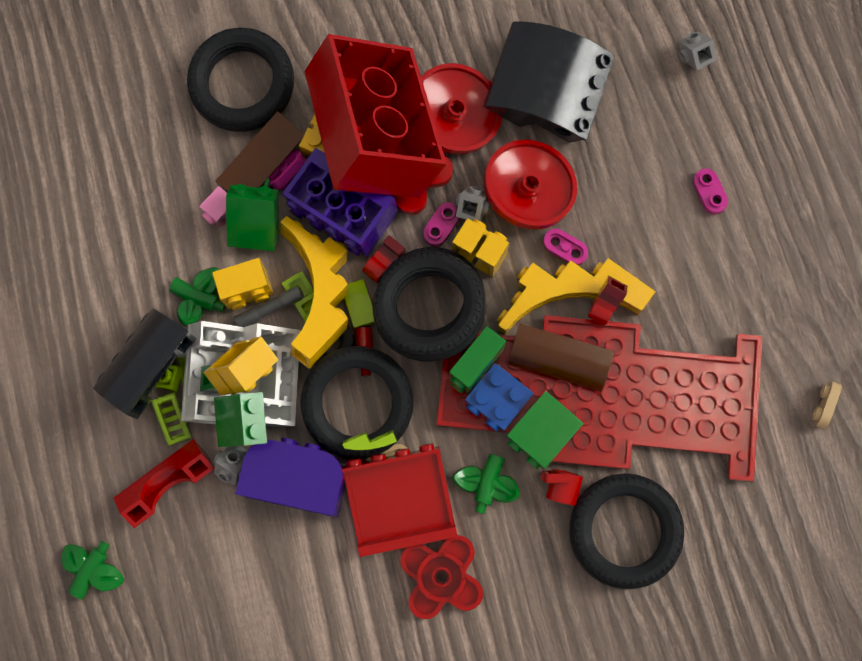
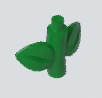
M211 267L200 271L195 275L192 286L178 277H175L172 281L169 292L183 299L177 307V317L181 324L187 326L199 321L203 315V309L211 312L214 310L223 312L226 306L223 302L219 301L220 297L214 295L217 287L212 272L218 271V268Z
M489 454L483 470L476 466H466L453 474L452 480L460 489L468 493L476 492L474 501L478 503L475 512L484 514L487 505L491 506L492 499L501 503H510L519 498V487L515 480L510 476H499L505 458Z
M101 540L98 547H93L89 554H87L83 547L70 544L64 547L61 557L62 565L67 572L76 574L68 590L70 595L83 600L90 584L99 591H110L119 587L124 582L123 575L116 567L104 563L108 557L106 551L110 546L109 543Z

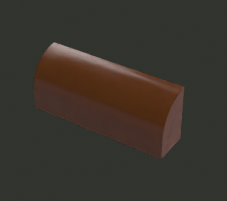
M277 111L215 182L226 193L231 185L244 184L247 187H261L266 178L272 175L302 141L305 133Z
M520 323L508 364L602 392L615 351Z

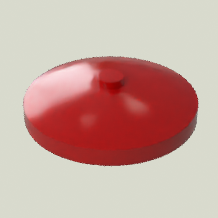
M457 63L435 66L421 76L443 152L460 155L469 154L482 149L492 140L500 127L502 117L483 107L491 84L486 76L474 68Z
M535 140L509 142L492 155L485 168L483 186L489 204L501 218L517 227L538 230L554 226L566 217L575 203L577 180L570 163L559 151L543 142Z

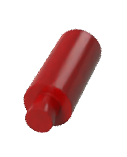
M361 327L355 329L356 346L373 348L372 328ZM361 368V376H371V371Z

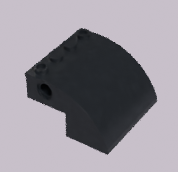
M512 22L483 107L518 127L537 124L569 143L585 141L588 138L615 55L578 34L558 27L534 22Z
M152 308L143 317L135 332L129 336L121 351L114 356L106 371L100 375L93 389L120 411L132 418L138 419L152 400L148 397L150 392L177 356L181 359L184 357L196 338L185 328Z

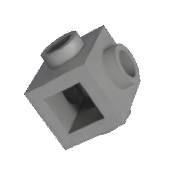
M699 31L690 33L686 38L678 41L680 46L679 56L684 64L687 63L696 70L717 60L713 40Z
M470 186L458 194L455 207H458L456 217L464 220L468 218L472 221L474 219L480 221L484 215L489 214L491 205L483 188Z
M229 446L224 451L220 450L217 453L213 463L215 464L214 474L219 480L233 485L237 484L248 449L242 446Z

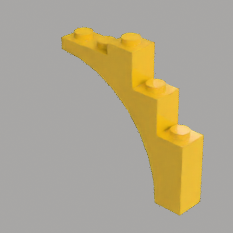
M286 216L280 222V234L295 247L303 258L310 273L313 287L311 311L303 329L291 343V355L310 369L347 329V315L343 310L335 307L347 295L348 284L341 275L336 273L347 262L348 250H346V247L341 242L334 241L330 237L322 243L317 235L306 231L300 222Z
M609 258L604 264L598 263L592 272L595 276H592L570 260L567 266L562 264L554 275L557 279L532 263L529 268L525 266L517 276L520 279L518 287L523 292L518 291L511 300L513 303L509 311L504 310L498 317L497 322H499L497 330L506 335L517 321L532 310L550 302L566 298H596L608 275L628 286L627 295L619 305L637 315L641 313L656 291Z

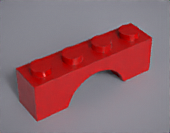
M193 438L113 499L120 515L133 528H136L154 514L158 500L169 488L185 481L196 483L215 468L206 452Z

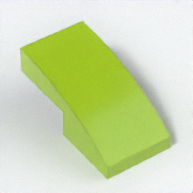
M301 270L281 283L286 291L297 285L301 288L304 298L294 304L306 322L313 302V288Z
M364 279L349 283L347 295L344 298L354 329L375 323L373 307Z
M393 430L371 440L365 431L343 441L344 449L369 450L397 442Z

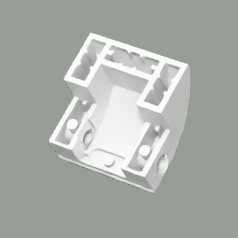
M206 321L188 324V331L196 340L186 353L181 421L216 425L214 398L222 396L219 393L200 391L201 367L213 364L236 342L262 337L278 361L272 366L273 370L265 377H260L256 381V387L248 393L263 392L266 427L295 426L299 361L291 355V343L298 336L300 330L258 323L246 327Z

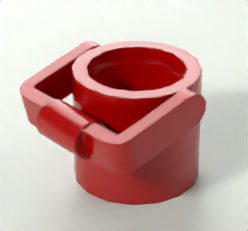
M559 469L542 471L540 473V479L544 483H549L545 498L576 506L583 480L582 475Z

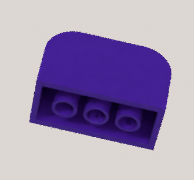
M281 438V442L267 440V443L254 444L249 448L243 460L235 494L338 518L346 484L344 473L342 472V464L331 454L322 451L323 448H320L319 445L306 443L305 447L299 446V443L295 440Z

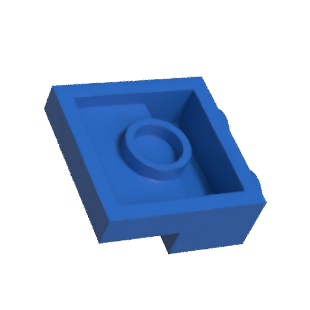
M495 363L467 396L465 403L468 404L466 408L475 416L481 414L487 419L485 423L496 432L500 429L504 432L534 393Z

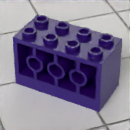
M317 148L313 150L282 193L287 201L285 204L290 208V212L300 219L305 217L310 221L309 224L318 231L325 230L329 233L328 237L337 242L342 241L348 245L347 249L356 256L362 254L366 258L399 213L395 198L391 195L334 190L325 153Z

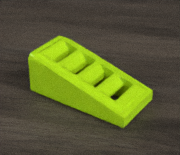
M175 391L151 400L168 446L191 438L187 422L181 421L182 407ZM172 401L173 405L161 408V404ZM176 410L177 414L167 418L164 417L165 413ZM177 419L180 421L179 424L171 427L167 426V423ZM183 429V433L171 437L170 432Z

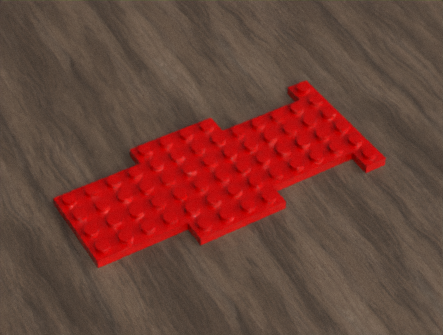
M545 315L544 331L615 351L602 392L509 365L508 361L516 336L498 334L506 340V346L493 365L495 363L534 393L502 433H510L545 391L584 423L551 462L629 470L631 468L632 446L729 455L727 480L754 482L762 336L737 334L735 357L639 348L641 324L608 321L603 326L591 319ZM475 338L463 351L443 360L437 426L496 432L485 423L487 421L485 417L481 414L475 416L466 408L468 404L465 403V399L469 394L465 391L461 394L450 385V370L476 340Z

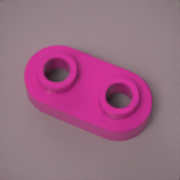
M299 150L292 151L269 177L271 189L283 190L287 187L291 178L298 173L306 161L305 156Z
M706 168L699 170L693 178V187L705 211L713 215L722 213L728 205V197L716 173ZM702 177H708L710 182L705 183ZM718 198L720 203L715 204L712 199Z
M450 202L441 204L424 228V240L428 245L438 247L444 244L459 222L460 218L456 217L458 207H455V204ZM451 211L453 214L450 217H446L444 212ZM433 230H438L440 234L438 236H432L431 232Z
M551 229L545 234L543 245L549 253L566 263H569L571 260L578 266L586 261L588 248L583 242L560 229ZM557 239L559 245H552L551 240ZM573 251H577L580 254V256L578 258L572 257L571 253Z

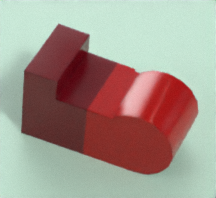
M388 235L383 241L382 246L367 261L362 272L375 283H379L388 266L406 253L405 248Z
M608 275L592 303L587 317L605 326L620 302L626 297L628 286Z

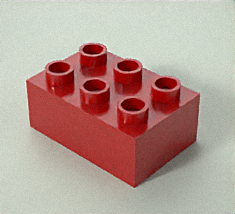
M328 34L304 72L333 189L419 198L447 165L413 48Z

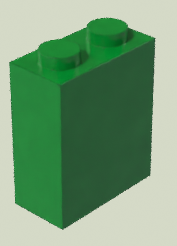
M244 184L230 186L226 195L227 247L275 251L279 240V190L265 186L259 188L247 187Z
M486 326L450 370V385L461 394L463 391L469 394L505 350L506 340Z
M545 391L507 435L506 438L509 440L507 445L516 453L522 451L528 457L526 461L537 470L540 467L544 470L584 423Z
M263 392L214 398L218 447L267 443Z

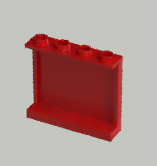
M433 443L419 446V450L410 452L409 448L395 451V455L385 457V453L370 456L371 460L361 462L360 458L346 461V465L342 466L358 542L359 557L458 537L439 446L434 447Z

